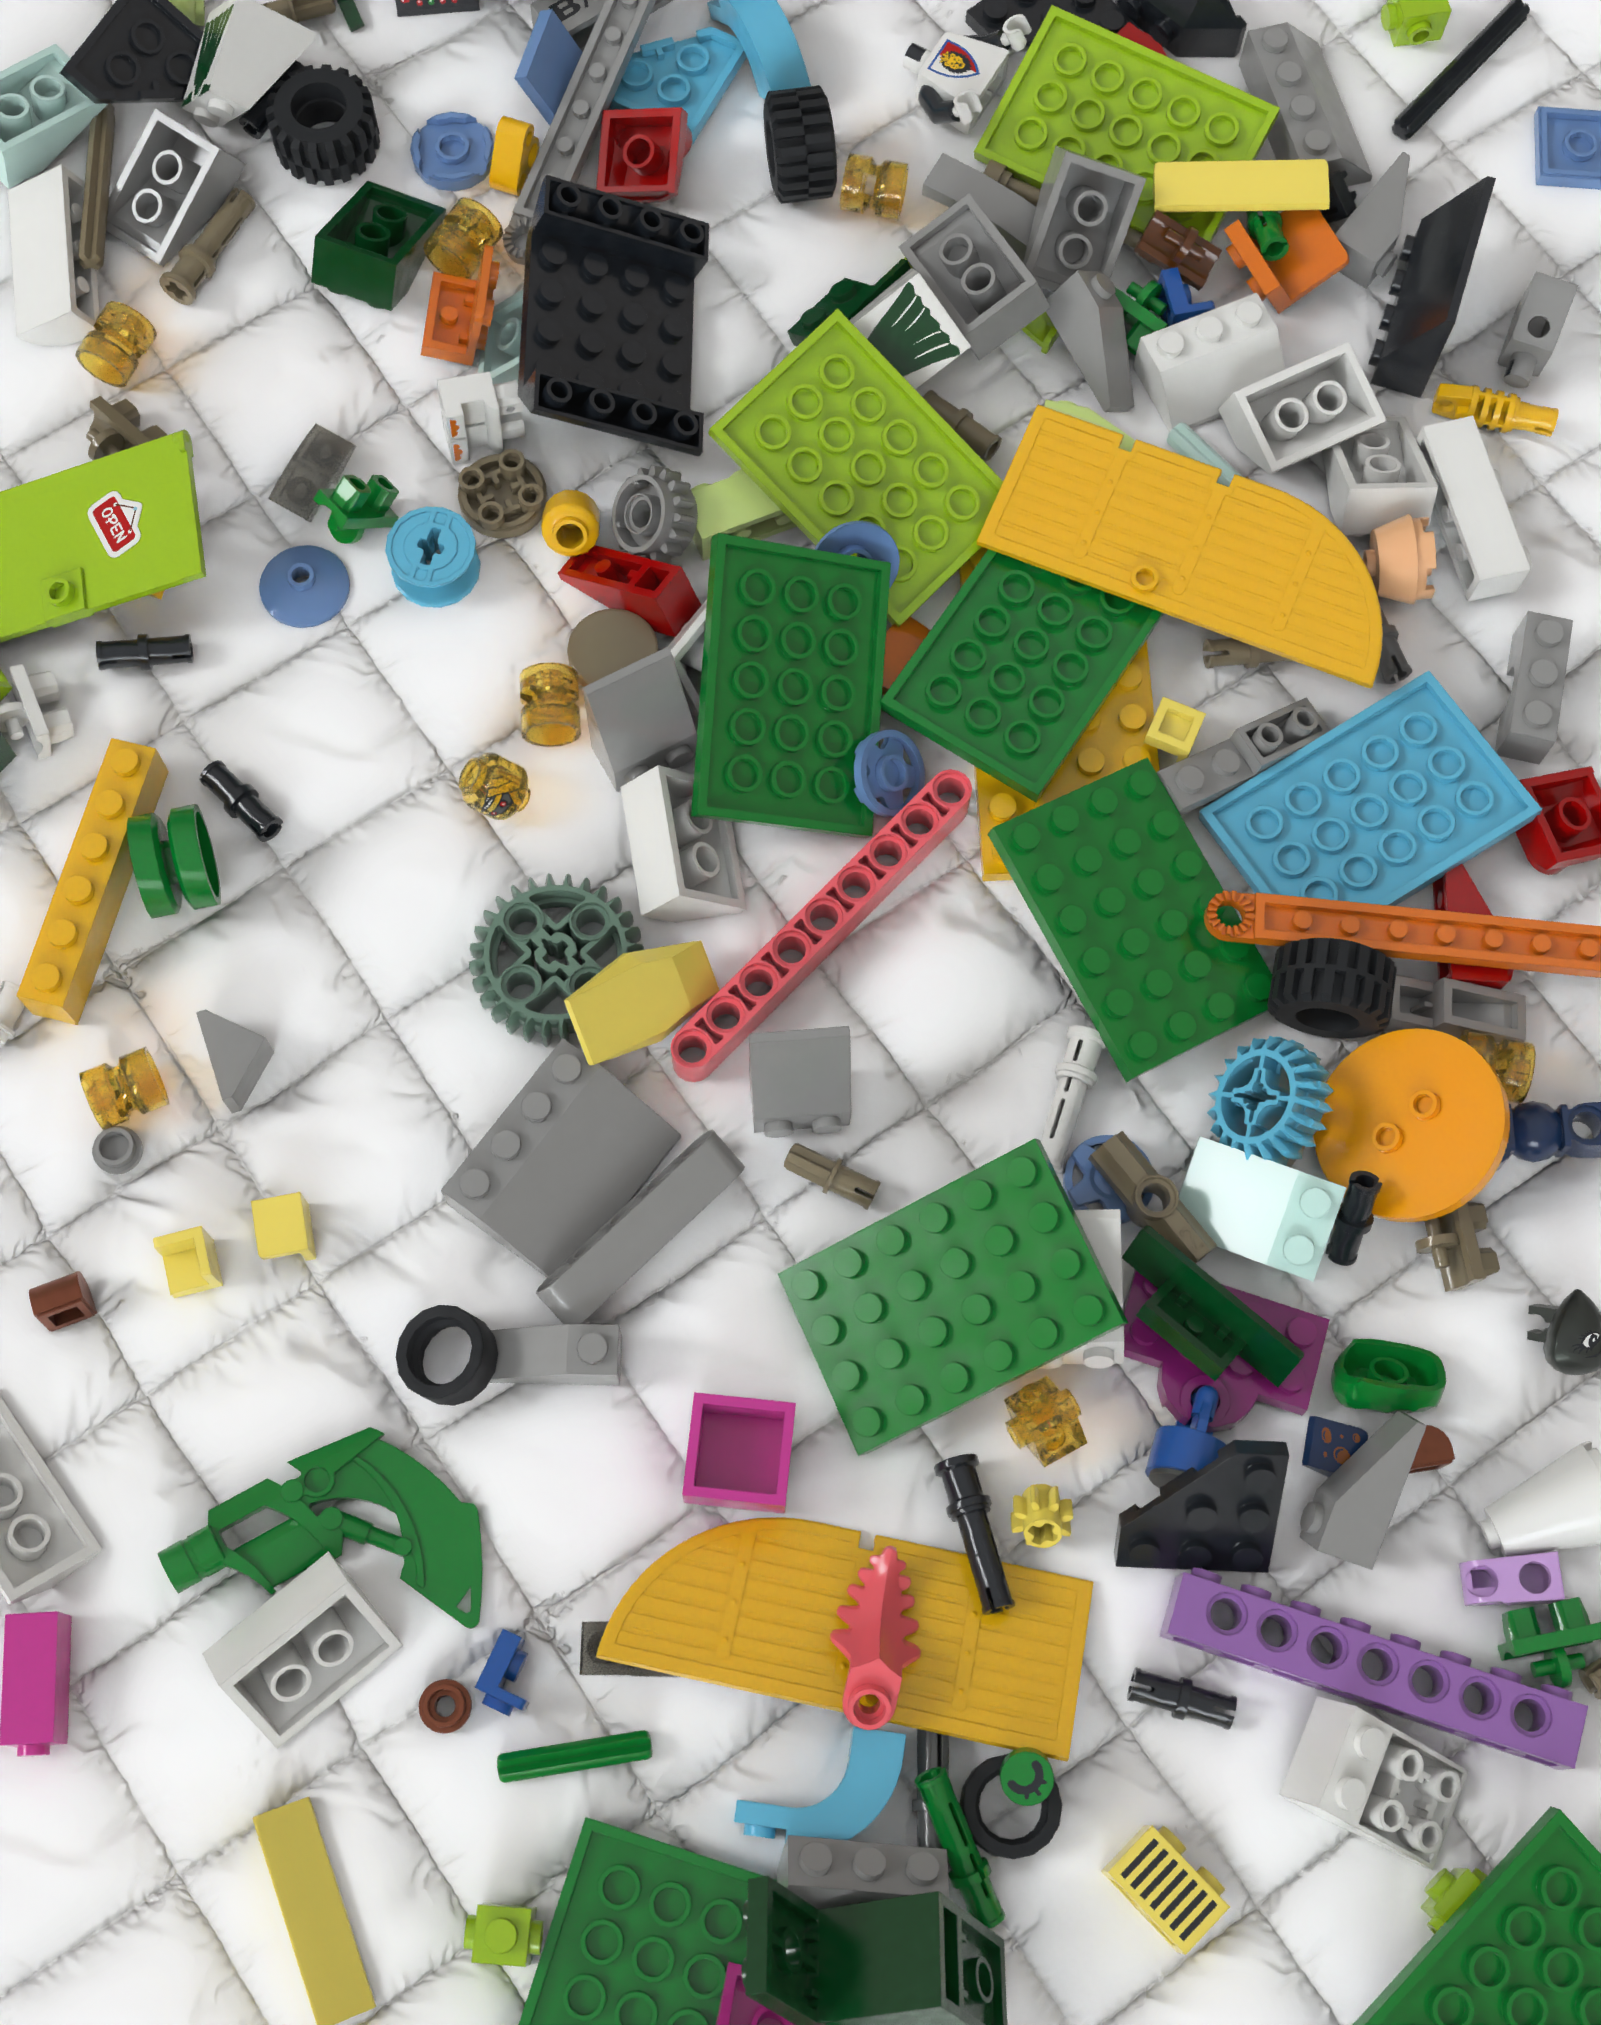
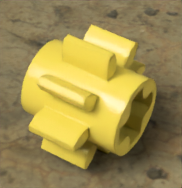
M1033 1484L1023 1492L1022 1496H1013L1012 1533L1024 1532L1026 1545L1048 1548L1057 1544L1061 1540L1062 1535H1071L1070 1520L1074 1519L1072 1500H1060L1057 1486Z

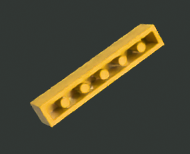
M114 738L110 740L16 995L33 1015L78 1025L133 873L127 838L128 818L155 812L169 772L156 748Z

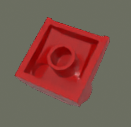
M682 107L603 110L596 190L636 202H665L678 196L683 158L687 155L692 145V133L687 126L688 113Z
M1592 766L1519 780L1542 808V812L1532 822L1515 833L1530 864L1543 874L1555 875L1567 866L1601 858V789L1593 774Z

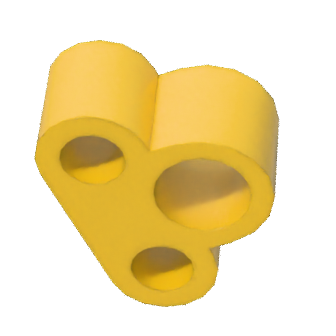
M508 116L501 117L494 141L489 176L490 188L516 196L520 195L539 152V139L534 136L533 124Z

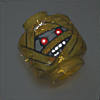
M489 752L479 757H473L465 764L461 771L459 789L462 791L464 803L471 809L492 819L506 820L516 812L522 811L529 802L531 791L528 787L529 778L526 770L519 764L501 755Z

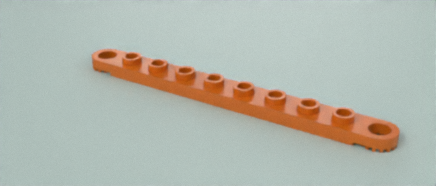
M1234 890L1232 892L1223 891L1220 894H1216L1209 902L1204 913V923L1210 934L1219 940L1227 942L1280 947L1285 946V943L1301 939L1335 938L1366 945L1391 958L1601 978V926L1257 892L1255 894L1238 893ZM1222 906L1234 907L1241 914L1242 923L1238 926L1234 925L1231 927L1228 925L1226 927L1224 923H1220V919H1217V909Z

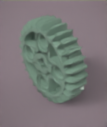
M548 873L545 886L538 887L533 878L529 877V891L521 893L515 885H512L513 900L507 902L500 896H496L495 901L499 910L498 914L484 910L483 917L489 927L475 926L474 933L480 942L471 943L469 948L471 956L476 958V960L469 962L471 974L478 976L472 982L474 990L477 993H483L479 1000L485 1010L494 1007L491 1010V1016L496 1024L508 1018L505 1024L510 1035H513L523 1026V1037L527 1043L531 1041L536 1032L541 1033L545 1047L549 1046L552 1035H559L560 1040L564 1038L569 1042V1034L576 1033L569 1013L543 1014L540 1012L557 996L564 1001L603 970L595 961L607 952L612 944L615 943L617 958L623 953L644 950L642 944H637V942L641 941L639 927H631L634 922L631 911L620 913L622 911V901L619 896L606 903L608 894L604 885L592 894L590 880L587 877L579 888L573 887L570 874H566L563 885H555L552 875ZM559 907L573 909L557 924L542 911ZM522 922H531L536 925V928L526 935L513 932L515 927ZM590 922H596L604 926L595 935H586L580 932V929ZM506 942L519 959L505 969L499 977L498 953L501 943ZM577 950L580 952L582 965L579 963ZM533 955H535V961H536V965H537L538 971L535 969V964H534V960H533ZM548 955H550L551 957L554 956L558 960H561L565 957L567 965H565L564 963L561 964L557 960H554L550 963ZM526 984L534 988L533 993L527 998L518 999L511 996V992L519 985Z

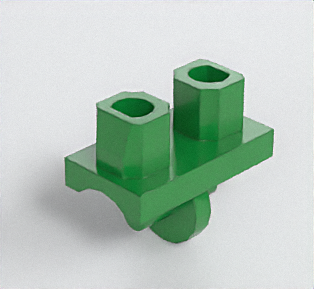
M1155 280L1150 281L1144 288L1134 281L1130 283L1126 293L1135 298V301L1115 287V295L1123 307L1124 321L1133 327L1126 335L1128 351L1134 356L1137 353L1140 337L1168 327L1167 323L1149 311L1152 310L1157 315L1162 316L1168 305L1158 299L1162 291V285Z
M343 475L336 488L319 489L313 498L318 505H325L332 511L327 525L334 539L343 544L358 542L362 538L365 528H392L399 518L390 508L399 491L383 475H372L367 484L355 475Z
M1580 1597L1548 1604L1555 1628L1554 1632L1541 1634L1533 1607L1503 1613L1502 1622L1506 1642L1497 1646L1501 1661L1544 1653V1660L1530 1663L1531 1673L1534 1678L1549 1675L1553 1685L1560 1688H1568L1572 1685L1573 1670L1586 1667L1582 1653L1567 1655L1564 1649L1589 1644L1601 1639V1622L1590 1624L1588 1614Z

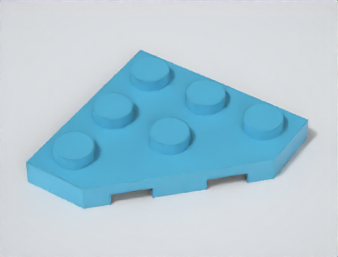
M714 27L697 30L696 37L674 42L673 38L670 37L640 45V51L632 54L608 110L682 107L688 113L687 126L692 133L693 145L747 58L746 53L737 37Z

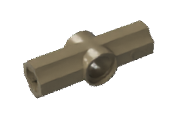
M1123 1130L1103 1143L1089 1156L1088 1160L1126 1205L1127 1214L1134 1224L1142 1228L1149 1225L1194 1263H1198L1217 1247V1244L1179 1200L1175 1184L1167 1177L1156 1172ZM1150 1192L1157 1195L1162 1202L1163 1210L1154 1212L1145 1207L1142 1202V1193Z

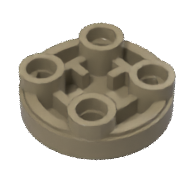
M506 449L502 453L488 455L460 472L458 478V501L461 513L466 522L477 532L492 538H513L528 532L542 519L543 510L548 501L545 479L540 470L532 462L525 459L521 451Z
M604 609L582 619L572 631L567 647L571 672L583 687L659 651L657 637L648 622L639 615L623 609Z

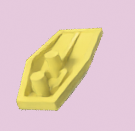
M700 940L623 953L567 997L564 1003L588 1065H595L662 1041L719 991V987L703 943Z

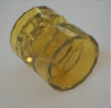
M850 152L843 176L840 210L863 214L868 208H871L877 217L899 220L906 192L909 163L885 159L879 165L876 164L873 156ZM868 177L876 178L873 195L865 193Z
M462 197L456 201L446 214L443 221L444 224L437 226L424 243L423 249L430 263L439 272L471 279L480 267L485 244L495 247L503 236V229L497 217L488 208L471 198Z
M110 301L106 303L97 317L94 325L95 330L87 333L76 350L75 356L82 367L91 375L106 384L121 388L128 384L138 368V359L148 352L156 339L157 332L151 322L140 312L123 303Z
M553 662L539 663L523 669L519 674L520 700L524 705L520 710L522 738L530 744L544 747L563 746L578 740L581 736L580 708L574 703L580 700L578 671L566 664Z
M1464 1030L1459 1039L1474 1048L1493 1067L1503 1084L1508 1102L1523 1103L1529 1092L1534 1074L1536 1057L1534 1044L1510 1038H1504L1498 1044L1490 1034Z
M146 1047L119 1057L115 1067L105 1062L79 1073L87 1102L96 1121L103 1130L130 1120L134 1110L141 1114H146L170 1104L158 1068Z

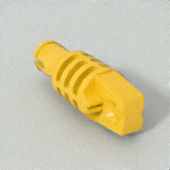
M1440 383L1434 395L1431 412L1453 420L1473 416L1478 428H1481L1483 424L1487 425V430L1493 431L1498 427L1501 433L1517 429L1551 437L1557 423L1559 409L1522 402L1521 398L1514 393H1509L1508 396H1505L1504 391L1500 390L1493 394L1491 388L1485 387L1483 391H1480V386L1477 385L1465 386Z

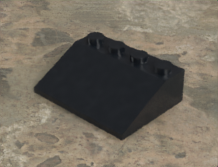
M1486 176L1422 218L1415 236L1406 235L1399 255V260L1406 262L1404 270L1396 269L1388 293L1389 295L1396 296L1393 305L1386 304L1378 329L1386 332L1383 340L1376 338L1368 361L1369 365L1375 366L1370 384L1421 398L1456 322L1496 178Z

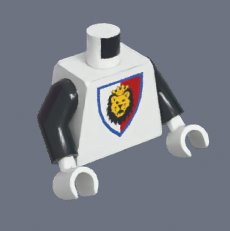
M1013 15L1005 21L1003 29L986 35L944 33L932 51L915 43L909 46L902 65L904 68L917 73L915 98L933 124L949 123L962 133L970 134L1006 79L1010 47L1012 46L1014 50L1020 51L1026 46L1027 40L1024 35L1030 34L1032 29L1024 15Z

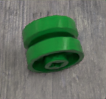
M198 804L171 809L168 815L167 829L161 818L155 813L128 818L127 838L133 871L142 901L152 919L178 914L182 904V893L187 903L194 910L221 904V887L215 854L206 822Z

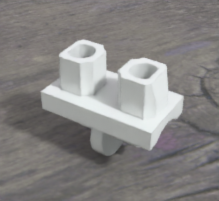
M23 664L9 667L14 682L12 693L16 702H12L8 694L0 702V732H8L12 740H18L24 736L21 727L25 726L37 758L52 756L51 744L74 736L73 724L65 707L42 713L39 706L60 700L59 689L53 672L45 671L27 675Z

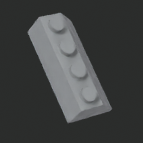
M1288 22L1249 30L1245 39L1239 67L1251 95L1280 107L1279 116L1267 136L1276 160L1325 159L1328 162L1329 174L1339 170H1346L1348 175L1344 180L1347 186L1371 181L1373 175L1318 42Z

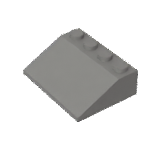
M562 1038L441 1189V1192L451 1208L548 1278L638 1194L679 1141L681 1134L599 1063L588 1065L584 1053Z

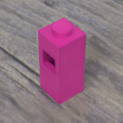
M59 1611L5 1614L0 1746L17 1747V1757L50 1755V1745L68 1744L71 1615Z

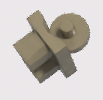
M101 396L90 401V408L94 411V419L86 434V438L91 442L88 455L92 460L167 436V433L157 425H152L140 431L137 428L140 426V414L137 408L127 399L112 405Z
M1467 1202L1451 1213L1424 1221L1428 1237L1415 1242L1416 1251L1419 1254L1432 1253L1435 1269H1440L1445 1292L1458 1291L1499 1272L1500 1266L1496 1252L1491 1247L1479 1248L1475 1234L1486 1229L1488 1223L1484 1204Z

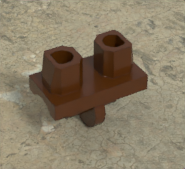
M1158 210L1153 213L1134 249L1139 256L1164 270L1178 267L1182 282L1184 284L1187 283L1198 291L1204 287L1212 267L1222 252L1220 248L1200 237L1198 229L1193 226L1186 228Z

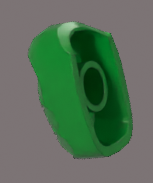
M1353 1339L1334 1363L1331 1374V1386L1335 1398L1341 1405L1347 1408L1370 1409L1380 1413H1396L1397 1411L1403 1413L1424 1412L1433 1407L1437 1408L1446 1386V1372L1442 1360L1436 1354L1426 1349L1379 1339Z

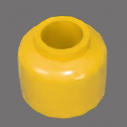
M563 490L554 494L546 502L541 527L542 536L547 546L555 553L566 557H573L587 553L596 544L600 534V511L595 501L589 495L578 490Z

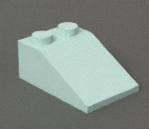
M56 43L0 72V181L8 189L44 171L84 130L91 120L109 104H95L60 74V71L71 58Z
M1199 1136L1179 1192V1200L1217 1244V1247L1314 1282L1347 1187L1270 1160H1264L1252 1154L1246 1160L1244 1151Z

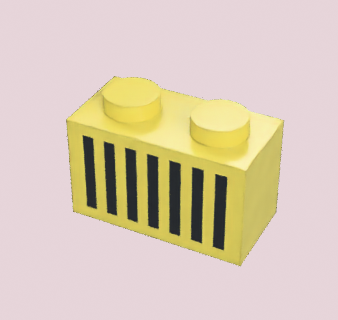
M1144 1825L1101 1872L1177 1953L1186 1955L1230 1908L1220 1897L1225 1888L1203 1866L1197 1871L1194 1870L1181 1856L1185 1852L1186 1847L1168 1828L1162 1826L1157 1831L1153 1825Z

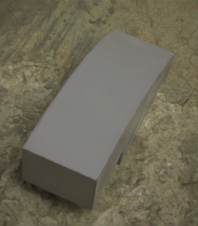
M1396 975L1390 1023L1388 1028L1384 1029V1032L1420 1028L1441 1031L1462 1041L1521 1043L1526 1041V995L1445 977L1432 983Z

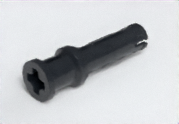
M963 1454L939 1462L934 1466L936 1476L942 1477L950 1505L946 1508L947 1516L953 1522H958L982 1604L983 1615H991L1003 1612L1002 1607H1005L1007 1610L1015 1606V1602L1009 1590L987 1513L991 1510L990 1506L992 1503L990 1496L983 1494L977 1474L978 1456L976 1454Z

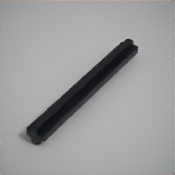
M1511 0L1395 118L1392 132L1395 135H1399L1402 140L1410 139L1527 19V14L1530 12L1529 5L1523 3L1522 0Z

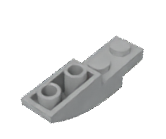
M1306 697L1237 728L1230 739L1157 771V775L1180 815H1183L1200 806L1206 807L1330 730Z

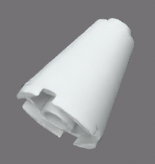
M1591 1441L1579 1444L1484 1508L1487 1519L1479 1521V1525L1490 1550L1493 1551L1500 1548L1503 1555L1509 1557L1601 1545V1453L1597 1447L1592 1449Z

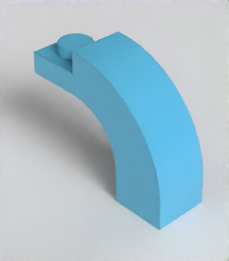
M711 0L707 2L711 19L729 26L739 39L748 58L759 97L765 99L768 91L811 86L797 40L777 0Z
M853 1727L844 1777L829 1797L815 1805L800 1808L737 1800L734 1822L744 1823L743 1835L775 1839L776 1828L786 1829L785 1842L788 1835L839 1840L853 1838L874 1821L889 1801L901 1772L906 1734Z

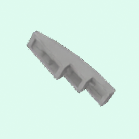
M942 153L923 183L922 195L950 208L970 193L1023 262L1036 207L984 173Z

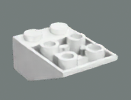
M1317 1696L1279 1795L1318 1817L1416 1864L1433 1870L1469 1770L1357 1706Z

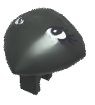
M1575 1289L1563 1300L1560 1306L1529 1305L1528 1314L1541 1315L1545 1322L1550 1323V1325L1544 1331L1539 1329L1527 1331V1340L1544 1343L1545 1359L1553 1369L1568 1375H1583L1595 1372L1601 1368V1312L1582 1290Z

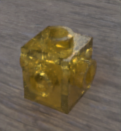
M1047 1375L1036 1382L1027 1384L1020 1391L1003 1399L1011 1418L1005 1422L1011 1439L1019 1449L1026 1446L1044 1468L1087 1444L1078 1416L1081 1415V1410L1077 1401L1067 1388L1060 1391Z

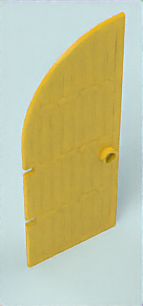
M1039 404L1036 406L977 539L978 546L1367 688L1373 687L1380 664L1383 639L1382 616L1378 595L1361 556L1348 538L1327 517L1312 506L1286 492L1234 474L1229 487L1219 484L1217 481L1222 474V469L1137 439L1131 452L1120 449L1119 447L1124 438L1123 434Z
M753 1518L720 1525L699 1533L678 1544L653 1562L631 1585L615 1608L604 1630L596 1654V1658L844 1713L842 1698L850 1663L846 1656L832 1643L830 1634L835 1629H848L849 1626L837 1615V1609L840 1605H859L848 1595V1586L851 1584L864 1586V1583L858 1577L859 1569L862 1567L873 1569L874 1567L869 1561L870 1556L881 1555L886 1546L892 1545L897 1549V1558L906 1563V1568L899 1574L909 1576L911 1579L909 1588L903 1590L901 1594L912 1595L915 1598L914 1606L902 1611L901 1614L913 1618L919 1623L918 1631L905 1636L904 1639L917 1645L920 1648L921 1656L902 1670V1681L895 1712L888 1723L1011 1750L1030 1747L1039 1750L1047 1758L1067 1762L1070 1754L1093 1581L1001 1562L1015 1606L1008 1610L1002 1607L1003 1612L983 1615L982 1604L967 1554L880 1535L874 1537V1548L871 1551L858 1548L861 1531L797 1518ZM867 1694L862 1696L859 1702L869 1707L875 1705L878 1702V1698L873 1694Z

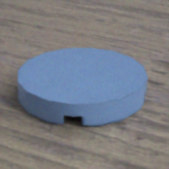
M459 112L434 115L426 120V126L420 131L418 128L413 134L410 147L416 173L425 183L439 190L460 191L474 187L485 180L490 173L494 148L493 137L487 126L485 125L484 128L482 124L477 122L475 117Z

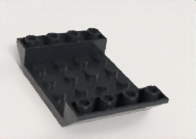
M545 175L526 239L517 395L530 413L695 456H700L703 453L704 413L690 410L694 279L708 261L709 223Z

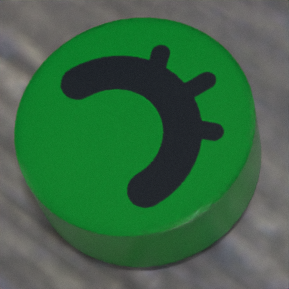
M1022 1747L1013 1750L1004 1758L1000 1767V1782L1004 1793L1011 1801L1022 1806H1033L1044 1801L1051 1793L1054 1784V1774L1050 1761L1042 1752L1034 1748Z

